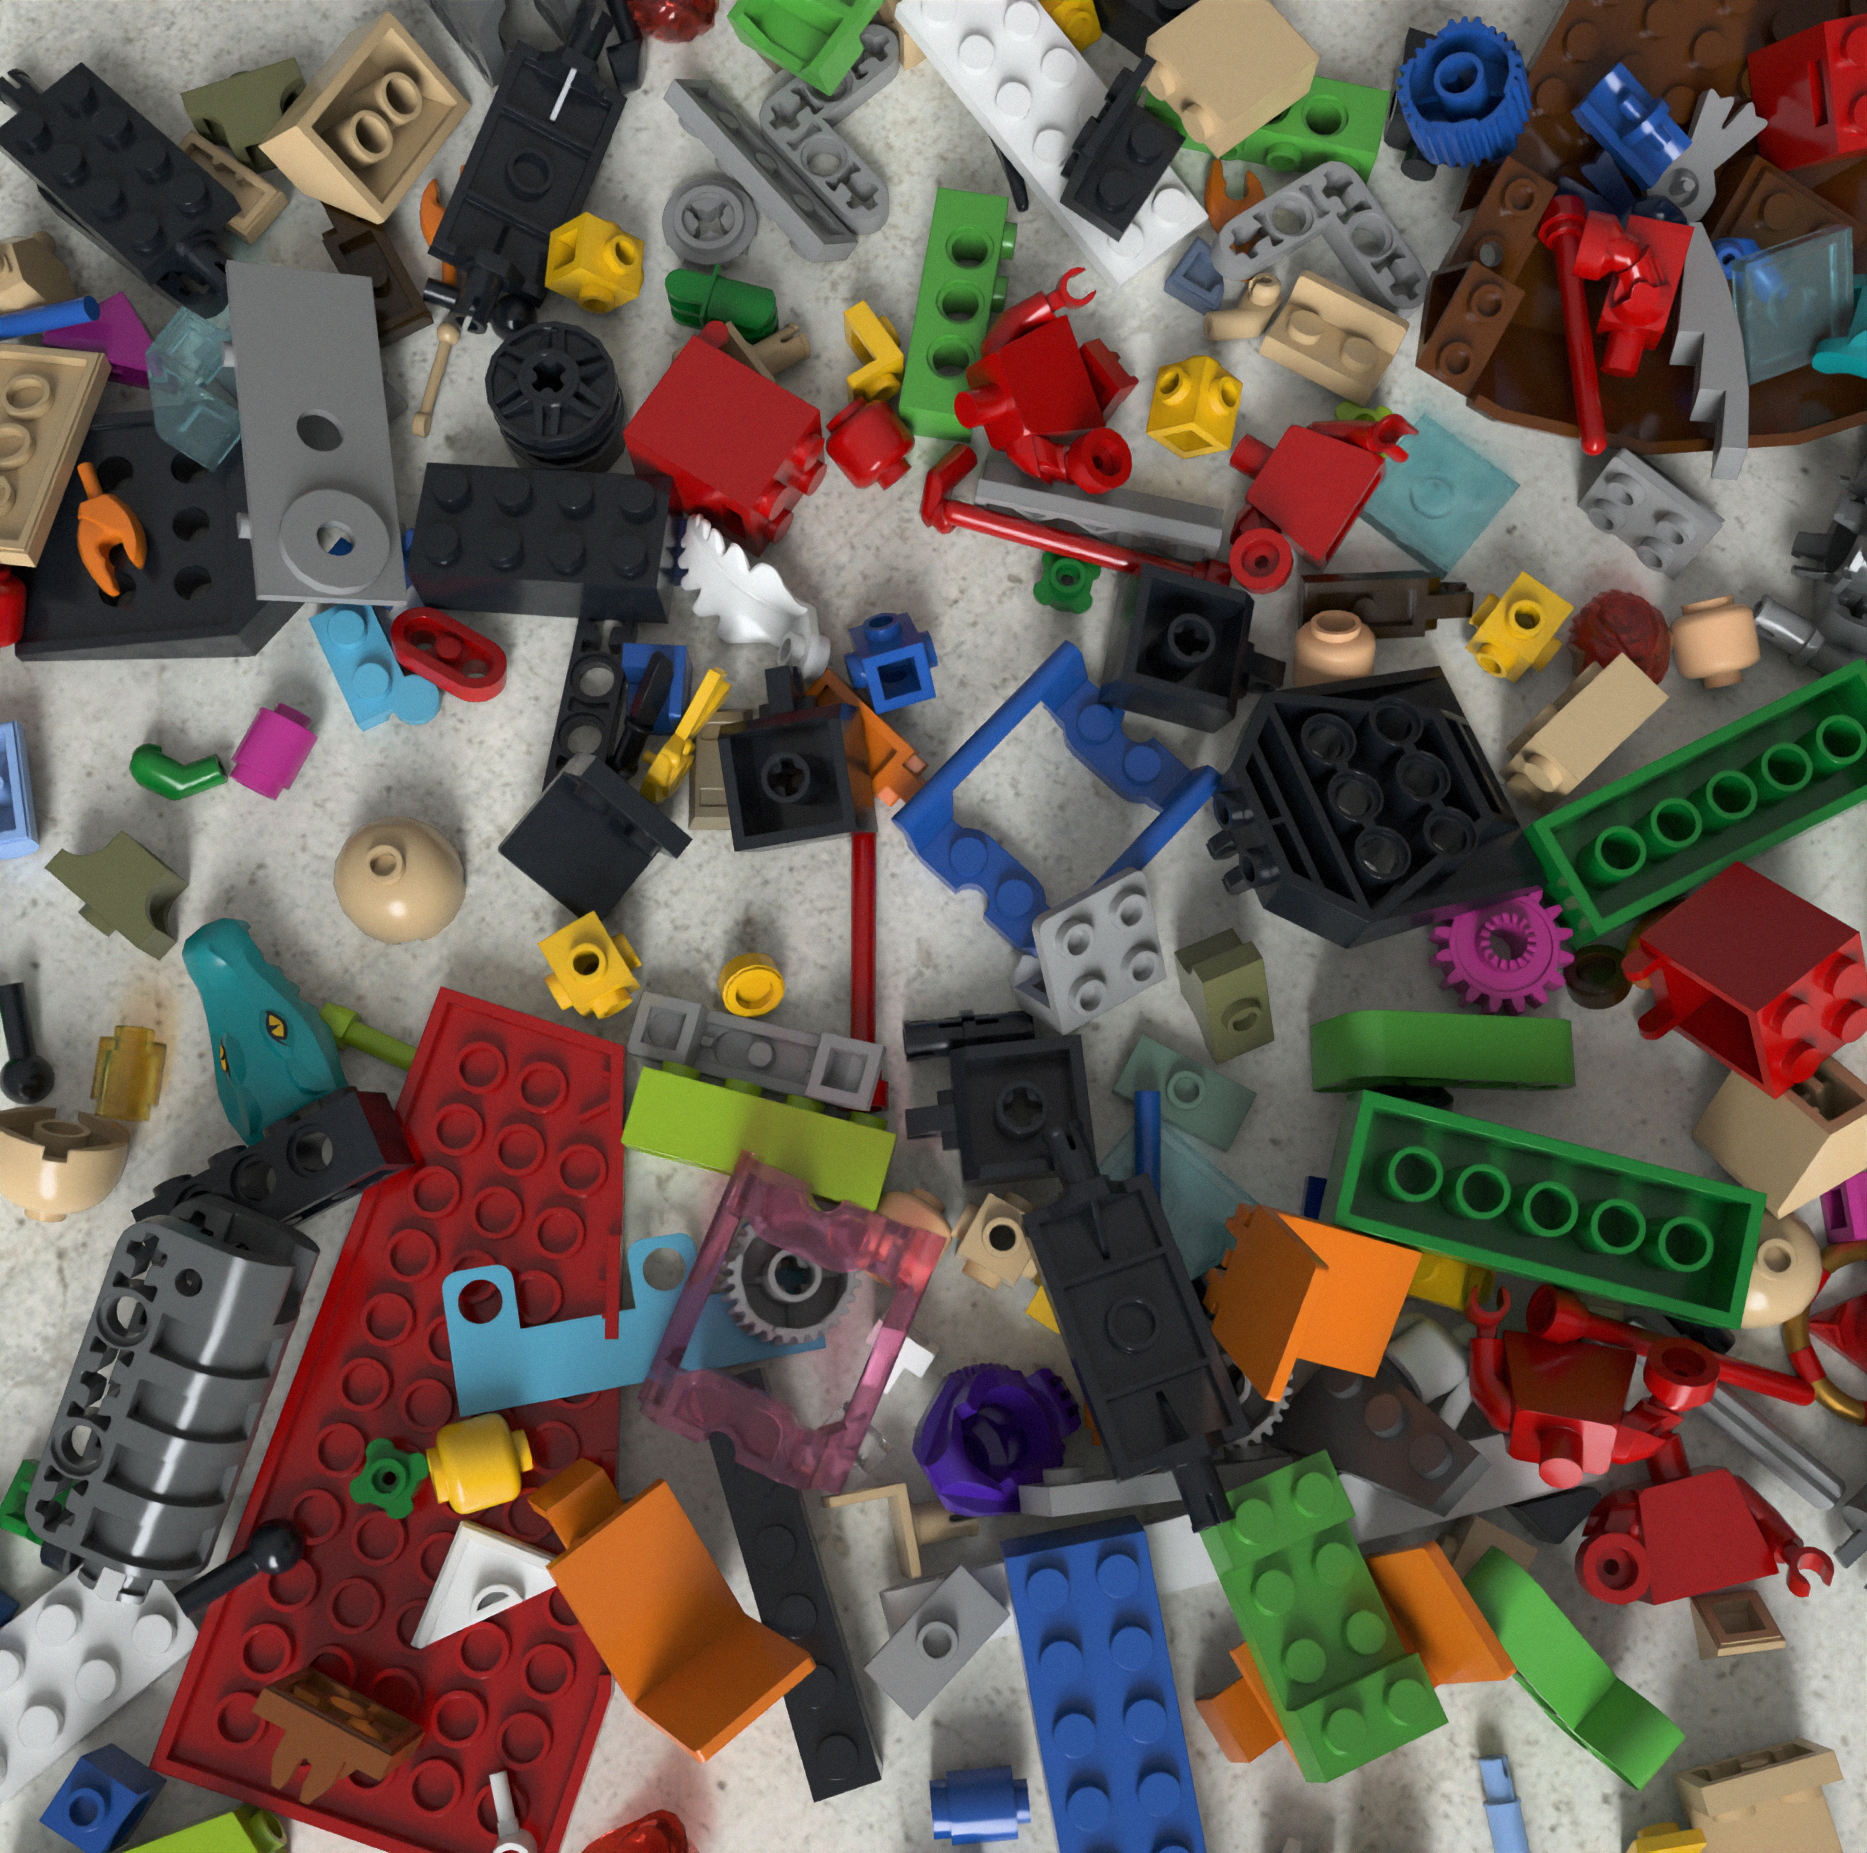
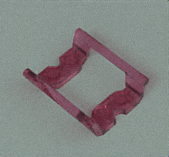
M742 1148L637 1399L642 1402L639 1412L654 1423L695 1443L706 1441L714 1431L724 1432L735 1444V1462L774 1481L804 1491L808 1489H824L841 1495L947 1238L929 1229L899 1222L852 1200L844 1199L840 1206L833 1211H823L813 1200V1183L766 1163L767 1158ZM743 1216L749 1218V1223L755 1233L772 1245L831 1271L849 1273L865 1270L882 1276L896 1289V1293L843 1420L813 1430L800 1424V1419L792 1406L770 1393L721 1370L703 1368L688 1371L680 1367Z

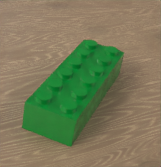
M1860 658L1532 822L1523 830L1549 882L1543 888L1542 896L1548 907L1560 905L1563 909L1559 916L1555 918L1560 928H1570L1573 931V936L1567 939L1572 949L1576 951L1704 886L1735 861L1745 865L1867 803V664L1863 658Z
M1363 1089L1346 1096L1318 1220L1413 1246L1424 1253L1531 1281L1551 1284L1570 1291L1708 1327L1740 1330L1767 1194Z

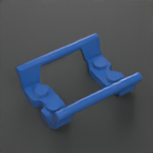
M1065 640L891 818L894 825L903 833L907 847L923 866L955 895L966 889L980 892L988 904L983 920L1014 949L1023 955H1030L1034 958H1038V953L1033 937L1032 924L1038 915L1051 909L1046 904L1044 888L1035 876L993 838L978 829L962 828L952 818L954 816L953 791L1040 701L1044 704L1043 707L1049 712L1056 724L1063 730L1065 745L1074 757L1121 798L1132 803H1145L1150 808L1160 812L1154 821L1092 886L1128 867H1134L1142 871L1209 800L1221 776L1216 769L1209 765L1190 770L1154 737L1141 743L1128 739L1121 728L1125 712L1119 708L1097 703L1099 689L1088 680L1081 652L1068 640Z

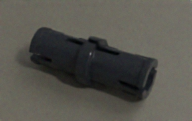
M971 1009L960 1010L957 1017L902 1021L906 1062L948 1057L950 1050L965 1046L1035 1039L1033 1016L1023 1010L974 1015V1011Z

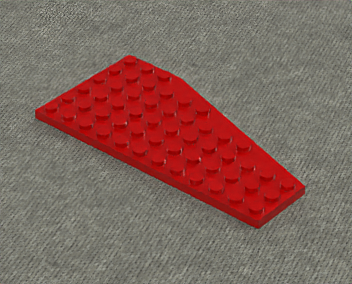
M440 986L394 1109L416 1164L363 1192L226 1561L247 1549L253 1531L263 1522L274 1518L288 1519L301 1529L305 1540L303 1556L290 1571L279 1575H269L260 1572L209 1604L148 1769L388 1853H492L499 1838L489 1775L506 1770L519 1828L527 1830L533 1835L537 1843V1853H561L615 1692V1678L559 1588L555 1586L421 1649L411 1646V1642L462 1520L468 1519L559 1556L566 1550L565 1546L549 1520L535 1512L527 1498L579 1458H585L602 1467L619 1494L621 1387L460 1417L442 1285L445 1278L453 1272L490 1265H502L513 1276L521 1329L602 1314V1319L605 1318V1339H619V1311H622L626 1154V1146L620 1141L626 1125L627 1048L624 1045ZM474 1280L464 1286L459 1294V1311L469 1322L475 1324L490 1322L499 1314L502 1308V1294L494 1283L487 1280ZM488 1413L500 1414L507 1421L511 1432L524 1429L533 1469L521 1473L522 1485L520 1493L516 1499L469 1514H459L454 1511L449 1501L438 1504L430 1473L427 1478L423 1479L418 1493L413 1497V1511L401 1519L390 1518L385 1508L371 1502L358 1504L350 1495L349 1486L351 1481L361 1475L367 1462L366 1447L375 1439L388 1438L393 1442L395 1449L405 1450L411 1454L420 1452L426 1456V1449L436 1446V1436L442 1427ZM389 1471L385 1474L384 1481L388 1485L394 1484L396 1476L393 1472ZM310 1666L424 1727L423 1731H425V1734L414 1755L380 1781L357 1769L343 1780L338 1779L334 1786L306 1805L299 1801L303 1782L306 1780L312 1764L307 1762L306 1758L303 1759L297 1773L284 1787L277 1789L271 1786L272 1756L286 1730L251 1712L265 1686L304 1667ZM506 1850V1851H504L503 1853H519V1852H518V1851H515V1850Z

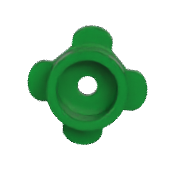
M1046 551L1042 556V565L1045 568L1042 579L1033 588V595L1036 601L1044 606L1050 605L1059 611H1071L1074 614L1087 612L1093 602V598L1090 595L1092 583L1100 577L1101 566ZM1069 576L1072 578L1073 583L1067 586L1062 583L1061 579Z
M388 1438L375 1439L366 1447L367 1462L361 1475L351 1481L349 1486L350 1495L358 1504L371 1502L385 1508L387 1515L392 1519L404 1518L413 1511V1497L418 1493L423 1479L427 1478L430 1473L427 1457L420 1452L411 1454L405 1450L395 1449L393 1442ZM389 1471L393 1472L396 1476V1480L392 1485H388L384 1481V1476Z

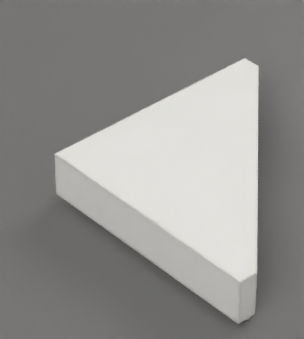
M468 1519L462 1520L415 1632L411 1646L421 1649L557 1586L545 1566L558 1555Z

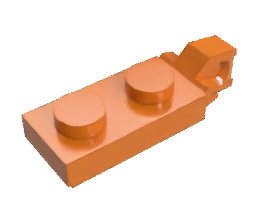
M826 667L823 675L816 679L805 691L806 696H816L819 707L845 703L860 708L873 798L881 799L889 807H892L900 798L907 803L927 782L920 775L929 764L919 756L921 752L881 714L876 715L873 707L857 691H854L836 671Z

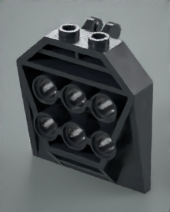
M230 403L93 416L37 566L16 565V576L23 581L27 589L25 629L21 640L15 643V656L22 662L251 657L256 656L305 604V602L256 600L250 539L238 538L236 516L238 512L248 513L239 411ZM84 462H91L93 464L104 494H114L129 505L137 515L146 536L147 557L141 570L129 559L123 546L116 548L117 545H115L110 550L109 560L115 566L114 576L120 589V594L115 597L105 593L93 579L82 561L77 545L79 505L89 500L77 466ZM207 470L203 478L197 482L188 483L195 473ZM132 477L128 485L122 489L115 490L119 482L125 478ZM209 526L204 536L198 540L189 541L193 532L201 527ZM211 583L205 595L191 600V595L200 585ZM135 590V595L131 601L117 607L122 595L128 591Z
M1440 666L1277 690L1262 694L1245 721L1212 794L1214 814L1223 830L1208 840L1206 847L1210 856L1214 860H1224L1233 857L1237 853L1239 854V865L1223 876L1224 878L1221 879L1228 894L1239 895L1254 889L1263 909L1345 949L1542 890L1549 883ZM1313 750L1321 754L1323 758L1315 754ZM1338 805L1347 809L1350 814L1345 813ZM1434 843L1439 845L1443 851L1437 848ZM1364 861H1367L1373 866H1375L1378 872H1375L1372 869H1370Z

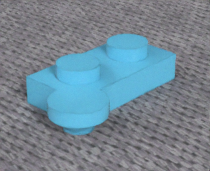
M339 604L308 618L356 724L363 732L388 721L392 713H395L406 724L417 726L426 724L436 717L442 702L440 691L435 684L419 675H405L401 664L393 654L392 645L373 605Z

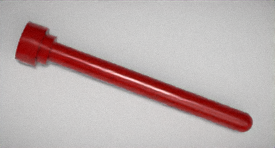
M1559 195L1553 197L1537 224L1540 241L1549 250L1554 252L1581 448L1587 455L1596 456L1605 450L1607 437L1584 279L1571 276L1587 221L1585 202L1580 197L1575 195Z
M958 500L947 501L941 509L942 518L948 524L1131 575L1142 563H1147L1227 587L1230 586L1232 578L1230 565L1219 560L1209 559L1207 563L1195 560L1193 565L1190 566Z
M876 833L851 837L850 1038L875 1044ZM882 1070L880 1071L870 1111L837 1107V1110L849 1113L851 1111L861 1113L887 1111L889 1109V1083L882 1080Z
M1543 1284L1535 1290L1526 1312V1325L1529 1333L1534 1337L1557 1344H1564L1569 1340L1576 1341L1583 1337L1618 1349L1636 1351L1637 1355L1646 1357L1653 1343L1662 1338H1670L1654 1331L1588 1310L1587 1305L1580 1301L1579 1296L1575 1292L1551 1284ZM1711 1350L1720 1362L1719 1381L1798 1406H1808L1816 1399V1391L1813 1386L1801 1378Z

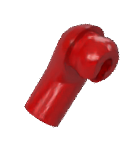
M963 443L955 444L927 472L919 514L927 528L933 526L941 534H949L957 527L943 520L941 515L942 506L950 500L954 488L976 467L978 461L974 451Z

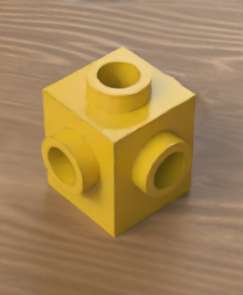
M585 212L550 232L544 287L577 302L578 306L587 312L602 315L609 313L613 309L639 297L644 281L642 263L645 242L621 230L618 224Z
M1193 355L1184 361L1160 366L1145 433L1181 459L1230 450L1243 383L1221 367V364L1216 359L1207 355Z
M1522 571L1502 599L1491 592L1468 623L1478 630L1465 649L1475 655L1477 664L1487 673L1499 678L1506 677L1516 684L1529 667L1540 673L1558 651L1563 642L1553 635L1574 609V606Z
M594 910L537 943L553 970V973L544 977V981L563 1011L574 1006L585 1020L594 1015L599 1020L606 1019L627 1007L632 1002L629 994L641 988L631 971L642 964L623 932H620L611 938ZM597 968L594 973L588 975L591 970Z

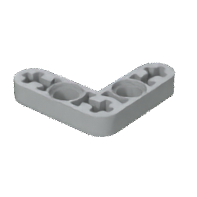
M877 24L867 25L859 36L864 46V51L840 82L846 88V92L842 97L830 101L821 99L815 94V87L796 76L769 97L762 105L759 113L762 137L849 232L857 235L873 234L881 230L886 224L889 216L888 188L883 180L832 128L891 83L898 74L900 68L898 38L893 31ZM869 51L875 56L883 51L884 60L879 61L872 56L864 61V52ZM858 70H859V80L856 79L855 74H854V73H856ZM801 100H804L806 104V107L803 110L801 107ZM782 119L788 124L796 119L797 128L791 131L784 125L776 129V121ZM827 153L838 158L840 166L831 174L821 175L809 168V161L818 154ZM849 180L851 181V192L860 201L866 202L871 198L873 199V209L868 210L861 205L853 210L852 194L845 187Z
M1339 161L1321 164L1229 220L1222 227L1210 248V257L1214 268L1227 279L1243 281L1255 276L1322 234L1368 301L1405 320L1424 303L1426 286L1429 281L1425 270L1361 177L1351 166ZM1326 188L1329 191L1337 188L1342 196L1340 199L1337 196L1327 198L1322 190ZM1281 208L1292 211L1300 222V232L1291 234L1281 231L1274 223L1273 210ZM1354 210L1356 213L1346 224H1343L1340 220L1341 217L1344 215L1346 218ZM1357 229L1371 232L1379 243L1378 253L1365 254L1361 252L1352 240V232ZM1256 233H1258L1261 239L1248 255L1244 252L1235 255L1230 250L1232 243L1236 246H1241L1251 240ZM1385 259H1388L1391 265L1388 268L1385 266L1378 274L1375 270ZM1403 284L1409 293L1407 295L1399 294L1395 297L1391 293L1390 287L1392 285L1398 287Z

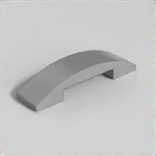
M644 990L626 1046L627 1053L659 1064H663V1061H670L699 1070L701 1072L700 1075L721 1081H725V1078H734L758 1085L765 1092L788 1096V1094L797 1095L826 1105L861 1111H870L887 1049L883 1045L822 1032L821 1035L713 1011L700 1003Z

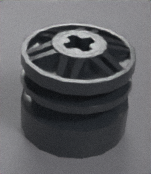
M558 321L530 324L504 340L491 356L485 376V386L489 407L500 427V432L506 446L520 468L599 473L609 471L624 452L626 443L622 432L629 424L613 360L601 341L580 326Z

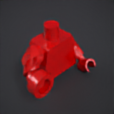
M1589 210L1571 276L1598 281L1603 277L1608 285L1594 334L1595 338L1606 341L1599 365V370L1603 373L1624 378H1634L1637 375L1643 350H1656L1667 324L1695 227L1630 214L1625 230H1623L1615 214Z
M1076 267L1067 271L1059 279L1054 291L1046 295L1041 290L1005 310L998 316L980 343L982 359L966 368L965 376L970 389L959 392L956 395L954 410L959 423L963 427L971 429L983 425L991 447L998 452L1005 451L1007 459L1027 477L1052 487V481L1070 486L1076 483V485L1089 494L1101 495L1122 486L1128 480L1132 470V455L1128 444L1122 436L1111 428H1105L1106 423L1067 314L1056 317L1055 311L1062 307L1075 310L1082 308L1096 294L1095 290L1083 299H1075L1069 295L1066 288L1068 280L1086 270L1085 268Z
M1389 414L1380 421H1314L1306 428L1299 425H1291L1275 449L1250 434H1246L1236 446L1229 461V466L1254 480L1244 498L1246 504L1236 515L1229 541L1233 545L1230 550L1229 565L1233 578L1239 586L1253 594L1264 595L1277 591L1286 584L1292 574L1294 561L1291 549L1313 568L1323 573L1386 476L1385 458L1378 454L1385 453L1397 463L1405 462L1409 454L1396 445V443L1406 434L1418 435L1419 430L1403 416Z
M1477 1284L1472 1288L1465 1301V1316L1476 1327V1338H1470L1469 1344L1470 1396L1492 1428L1503 1432L1506 1453L1515 1460L1539 1464V1476L1549 1486L1561 1489L1572 1488L1581 1482L1583 1472L1602 1475L1609 1472L1611 1463L1625 1465L1653 1456L1678 1436V1434L1672 1433V1431L1685 1419L1682 1411H1689L1692 1407L1702 1406L1709 1402L1715 1394L1720 1376V1362L1715 1354L1703 1344L1691 1339L1680 1337L1662 1338L1653 1343L1649 1348L1643 1370V1382L1652 1395L1651 1397L1641 1398L1630 1411H1627L1626 1406L1637 1361L1636 1351L1570 1340L1564 1344H1557L1534 1337L1530 1333L1504 1329L1503 1338L1497 1339V1326L1504 1319L1511 1305L1510 1293L1506 1287L1501 1286L1497 1292V1312H1487L1479 1306L1477 1302Z
M1675 1433L1678 1436L1662 1450L1644 1459L1650 1479L1613 1489L1601 1499L1590 1512L1582 1532V1537L1588 1538L1580 1544L1575 1555L1574 1569L1578 1582L1584 1590L1600 1601L1618 1605L1628 1604L1637 1600L1656 1606L1779 1573L1776 1562L1787 1564L1786 1584L1789 1591L1798 1597H1808L1811 1589L1808 1580L1799 1570L1810 1569L1816 1572L1827 1586H1831L1834 1575V1564L1831 1558L1824 1551L1816 1547H1803L1804 1542L1780 1512L1744 1478L1732 1474L1727 1467L1705 1465L1690 1468L1680 1433Z

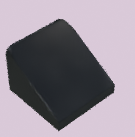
M1577 1486L1505 1505L1504 1507L1537 1540L1557 1545L1561 1544L1601 1501L1600 1497L1602 1494L1595 1487Z

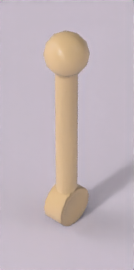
M444 322L437 328V339L440 342L420 410L413 417L412 433L414 436L427 438L431 430V414L451 346L455 345L460 339L459 328L451 322Z

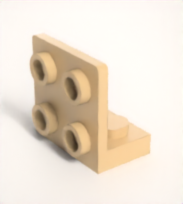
M1800 1737L1672 1774L1689 1830L1702 1828L1707 1845L1700 1853H1843L1822 1789V1785L1844 1779L1835 1751Z

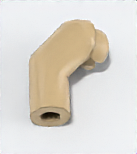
M1259 273L1249 281V289L1245 291L1236 309L1206 312L1204 317L1206 340L1208 342L1256 338L1265 333L1282 302L1280 280L1273 274Z

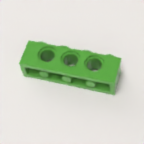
M1314 76L1309 93L1219 158L1204 143L1195 142L1186 132L1180 116L1165 100L1160 101L1156 99L1149 90L1144 109L1186 137L1181 148L1209 153L1215 158L1224 161L1238 159L1266 165L1272 170L1281 173L1295 171L1307 174L1321 164L1339 161L1351 166L1361 177L1365 185H1367L1378 155L1391 91ZM1312 130L1322 131L1327 135H1320L1313 132Z
M941 187L937 189L899 403V418L913 435L971 443L973 428L967 429L959 423L954 410V401L959 392L970 389L965 376L966 368L982 359L980 343L990 330L992 312L1001 314L1005 309L1009 277L999 276L1001 259L1013 260L1018 223L1007 222L1009 197ZM962 259H975L981 264L968 267L959 264L958 261ZM954 312H965L971 315L972 318L966 321H955L949 318L948 315ZM951 365L959 367L964 372L957 376H945L937 370Z

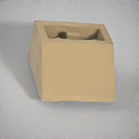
M1830 1056L1819 1065L1818 1069L1809 1079L1796 1083L1775 1100L1732 1070L1693 1128V1140L1744 1188L1766 1193L1765 1208L1779 1220L1867 1168V1085L1835 1058Z

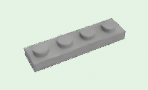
M674 79L663 99L679 116L678 120L682 128L693 137L700 139L715 155V162L719 169L729 177L737 180L753 197L752 203L757 211L766 218L773 220L790 238L791 248L800 257L811 263L847 260L858 244V241L711 80Z
M1263 1443L1248 1444V1449L1245 1450L1240 1445H1234L1233 1450L1228 1451L1225 1446L1223 1447L1225 1459L1213 1460L1225 1492L1293 1462L1292 1456L1265 1455ZM1108 1461L1104 1462L1105 1474L1085 1477L1084 1466L1054 1467L1043 1469L1044 1482L1018 1485L1021 1514L1045 1517L1182 1500L1172 1472L1164 1473L1163 1468L1117 1484Z

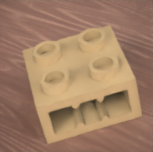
M1199 0L1147 38L1145 55L1148 54L1157 62L1146 86L1156 99L1160 101L1165 100L1180 116L1186 132L1195 142L1204 143L1219 158L1309 93L1320 56L1268 0Z
M1623 652L1605 669L1594 661L1567 687V690L1553 704L1549 703L1506 747V750L1513 758L1499 774L1507 781L1506 786L1509 793L1522 806L1528 809L1535 808L1544 817L1648 719L1669 696Z

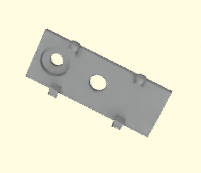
M227 260L225 272L232 342H221L222 366L234 367L248 505V513L238 512L236 517L238 538L250 539L252 547L256 600L405 607L408 597L401 538L407 530L405 523H399L383 384L387 379L388 363L385 357H380L372 277ZM312 415L325 417L339 430L341 436L340 446L332 451L324 452L312 449L299 437L297 431L298 421ZM331 526L341 529L350 537L352 551L342 556L329 554L319 545L317 532L324 527Z

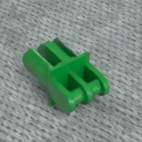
M718 263L715 265L712 276L685 269H676L671 271L665 278V288L668 293L673 319L680 325L702 330L711 321L717 320L724 324L731 321L745 341L751 345L779 331L776 297L773 290L722 276L721 265Z

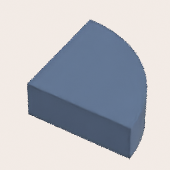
M1197 236L1166 279L1164 292L1205 316L1206 312L1219 311L1224 294L1223 276L1214 268L1211 261L1210 245Z

